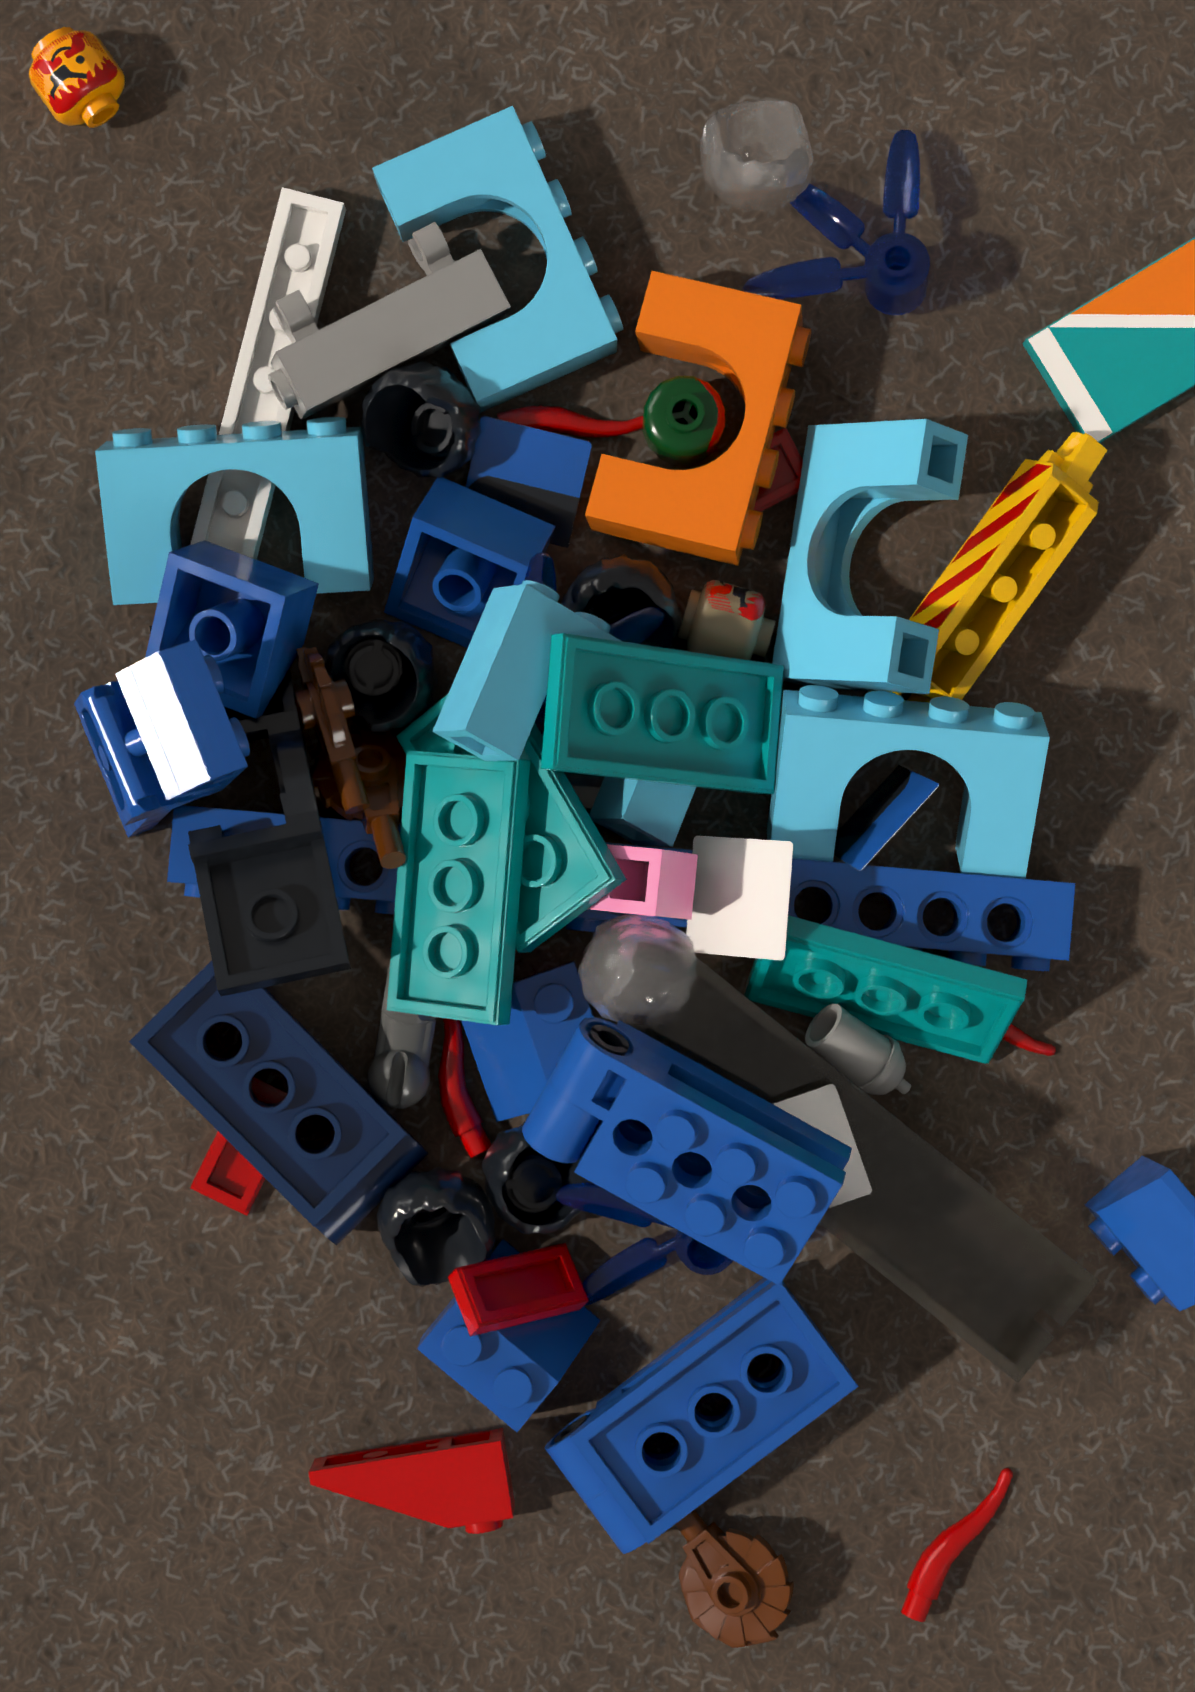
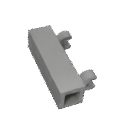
M433 222L413 232V238L408 240V245L416 261L427 276L320 330L315 324L309 306L300 290L275 302L277 306L273 307V311L282 329L292 342V344L275 352L271 361L275 371L268 374L270 385L282 407L287 410L294 406L300 419L303 420L374 384L379 377L385 375L388 371L402 365H411L450 345V343L501 319L511 306L482 250L479 249L454 262L439 226L436 222Z

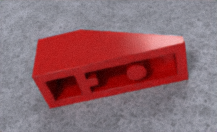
M503 1428L315 1458L308 1472L310 1485L446 1528L465 1526V1531L469 1534L497 1530L503 1527V1520L511 1519L514 1516L515 1499Z

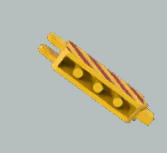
M1072 432L1057 452L1047 450L1038 461L1025 459L909 619L910 621L939 629L930 693H912L907 701L930 702L932 698L942 696L962 700L1096 516L1099 502L1089 494L1093 484L1088 480L1104 457L1107 449L1091 435ZM892 692L899 696L902 695V693Z

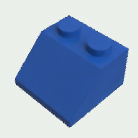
M437 477L412 517L384 612L468 648L493 588L520 585L525 580H536L556 526L448 479Z
M206 540L171 551L168 554L145 658L159 651L197 639L203 656L210 654L221 672L224 692L219 694L223 706L256 719L262 716L297 656L296 649L302 648L319 583Z
M575 960L513 981L510 1024L491 1025L462 1021L496 1122L531 1112L578 1025L583 1019L594 1017Z
M1141 1156L1084 1204L1096 1218L1088 1227L1113 1256L1122 1249L1131 1259L1137 1269L1129 1276L1154 1305L1164 1299L1178 1311H1183L1195 1305V1197L1170 1168Z
M503 1238L492 1251L491 1257L484 1261L519 1254L520 1252ZM454 1297L422 1335L417 1349L514 1431L518 1432L559 1383L599 1324L600 1319L583 1306L577 1311L470 1337Z

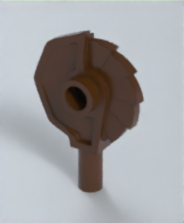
M306 647L298 648L296 652L303 690L293 692L300 723L304 730L314 728L329 770L333 773L345 813L353 814L370 807V803L358 769L356 752L345 719L355 716L349 687L345 679L333 681L331 676L328 675L324 666V660L318 653L317 647L306 649Z
M359 729L358 734H350L370 807L353 814L345 813L333 773L330 772L322 751L315 757L316 767L313 774L314 788H318L320 798L326 809L331 806L337 813L352 821L353 817L360 819L366 833L373 834L382 867L386 869L398 868L406 861L398 830L402 819L406 753L395 733L391 731L387 733L371 732Z
M693 1510L675 1524L687 1540V1543L683 1546L687 1557L680 1569L679 1580L692 1621L716 1640H720L732 1648L745 1647L777 1639L779 1635L775 1629L780 1626L791 1612L787 1608L790 1604L794 1588V1581L789 1582L788 1570L782 1553L777 1556L770 1544L759 1534L753 1537L748 1533L729 1528L724 1533L714 1522L707 1526L698 1512Z

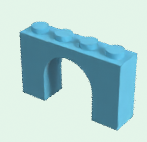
M513 106L372 168L377 186L402 242L413 238V232L433 222L440 226L469 213L492 211L509 215L522 222L535 234L543 247L547 259L546 273L540 289L530 303L516 314L450 343L454 358L465 383L480 407V413L616 353L617 337L615 333L624 330L612 298L609 294L599 298L589 277L597 273L598 270L586 240L583 236L573 240L563 219L572 215L560 182L558 179L547 183L538 161L545 158L546 154L538 132L532 121L521 125Z
M325 417L307 420V430L282 431L280 421H257L242 424L241 434L217 435L216 425H190L177 428L178 437L152 439V431L148 428L123 429L112 432L113 441H106L95 451L113 605L158 603L168 554L171 551L182 548L179 516L182 500L187 489L196 480L205 475L228 469L245 470L263 476L274 483L287 496L293 505L299 521L304 578L319 583L316 594L371 590L374 581V566L363 436L361 427H346V418Z
M929 419L808 425L772 664L784 665L783 681L802 686L820 685L835 690L930 693L939 629L897 616H863L857 609L851 594L849 581L850 563L855 545L862 531L886 507L903 501L959 500L968 440L967 434Z
M525 580L520 585L493 588L432 732L484 761L519 760L547 695L551 634L566 633L622 641L609 634L611 627L604 620L585 612L574 613L558 603L559 594L546 585ZM604 777L589 816L595 823L635 845L673 847L696 787Z
M820 685L804 686L799 691L784 690L779 724L774 794H771L767 840L792 842L793 859L833 862L841 800L852 776L864 764L880 755L899 750H917L933 754L945 760L958 771L965 782L955 847L961 873L1025 879L1050 739L1042 713L1034 712L1031 707L1014 702H1003L997 704L995 708L969 706L967 702L961 699L944 696L932 698L930 702L904 700L901 696L887 691H871L866 693L865 697L839 695L834 689Z

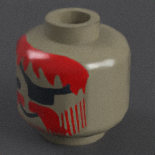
M712 580L704 585L701 592L691 590L678 637L679 639L686 640V651L751 660L753 654L765 657L776 621L764 617L766 602L762 594L719 580Z

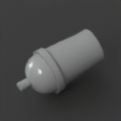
M839 1004L826 1006L811 1021L805 1035L806 1044L847 1078L849 1085L861 1094L885 1095L894 1089H897L902 1094H906L910 1090L911 1084L903 1079L906 1070L903 1053L899 1043L891 1036L880 1034L850 1014Z

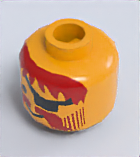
M62 27L49 33L37 43L31 53L33 62L29 69L30 82L57 121L68 126L86 123L89 128H95L106 123L119 110L117 99L120 97L125 86L124 74L95 34L87 30L74 31L71 27Z

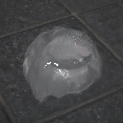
M761 100L753 103L740 102L730 104L725 108L713 111L705 122L703 135L700 140L701 169L707 187L719 196L722 201L735 206L743 212L758 210L766 213L783 203L793 202L808 187L812 179L814 167L813 150L801 112L795 103L783 100Z
M621 915L606 920L597 926L593 938L584 949V957L579 965L578 975L582 983L585 1000L599 1012L602 1018L615 1022L621 1020L624 1023L645 1025L657 1029L667 1028L681 1016L682 1007L690 998V988L693 982L697 980V958L694 954V943L689 936L670 922L655 917Z

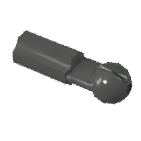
M389 962L375 1054L367 1072V1083L372 1096L383 1106L406 1109L417 1104L426 1095L430 1085L429 1062L437 1017L387 1010Z

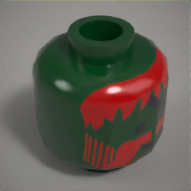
M675 376L662 381L650 392L643 408L642 432L648 447L660 459L673 465H692L705 460L717 448L725 429L726 409L720 394L708 382L694 376ZM677 410H683L682 412L672 413ZM689 412H693L697 416L695 421L689 415ZM683 420L687 425L680 424L677 421Z

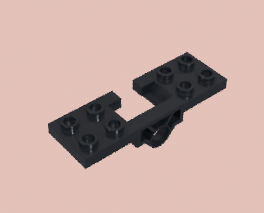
M290 668L262 716L255 719L224 706L229 719L235 717L239 720L248 742L269 738L286 824L224 837L221 825L188 832L190 844H188L189 852L195 867L215 979L221 997L351 969L302 726L294 702V687Z

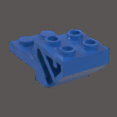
M197 639L159 651L115 673L118 681L85 690L80 693L74 702L128 838L153 829L173 808L222 791L248 767L245 757L249 755L250 749L245 731L237 718H228L219 694L224 692L221 672L210 654L203 656Z

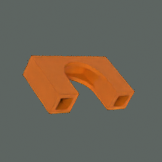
M651 272L635 330L640 351L706 366L724 375L734 384L744 400L746 406L744 421L737 438L726 452L714 461L694 469L670 470L601 454L585 513L592 531L739 566L743 548L754 550L763 512L754 510L759 487L770 489L778 463L779 451L770 449L775 427H787L794 403L795 390L786 388L792 365L803 367L811 338V329L802 327L801 304L661 272Z

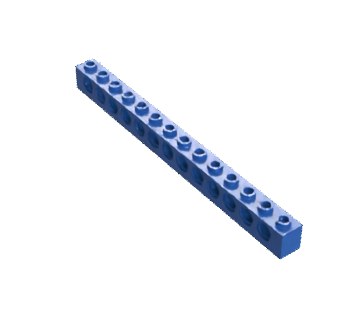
M184 805L175 807L173 811L167 882L185 883L184 896L200 898L195 867L191 860L188 846L190 844L189 831L221 825L224 837L286 824L285 815ZM320 817L339 910H350V899L357 898L376 900L375 913L394 914L398 868L386 869L383 867L380 878L368 886L357 883L350 873V861L355 853L366 848L377 852L373 834L366 833L361 821ZM399 824V834L401 832V824ZM605 842L606 844H610V845H621V846L654 848V849H664V850H671V851L691 853V854L693 853V850H688V849H676V848L653 847V846H642V845H631V844H619V843H608V842ZM792 859L789 916L797 917L794 910V902L799 892L807 887H814L824 893L828 902L827 913L818 922L819 924L923 951V948L948 950L949 959L971 965L986 966L987 954L1012 956L1011 968L1049 972L1050 959L1069 961L1075 883L866 865L859 871L847 863ZM874 892L883 895L891 907V915L888 922L877 930L865 927L858 914L862 899ZM940 898L951 906L954 920L947 932L936 936L930 933L924 926L923 911L929 902ZM1000 904L1009 906L1014 911L1017 919L1014 933L1003 941L995 939L987 928V918L990 911ZM587 909L566 925L567 930L604 933L605 920L630 922L629 935L667 938L668 926L687 927V919Z

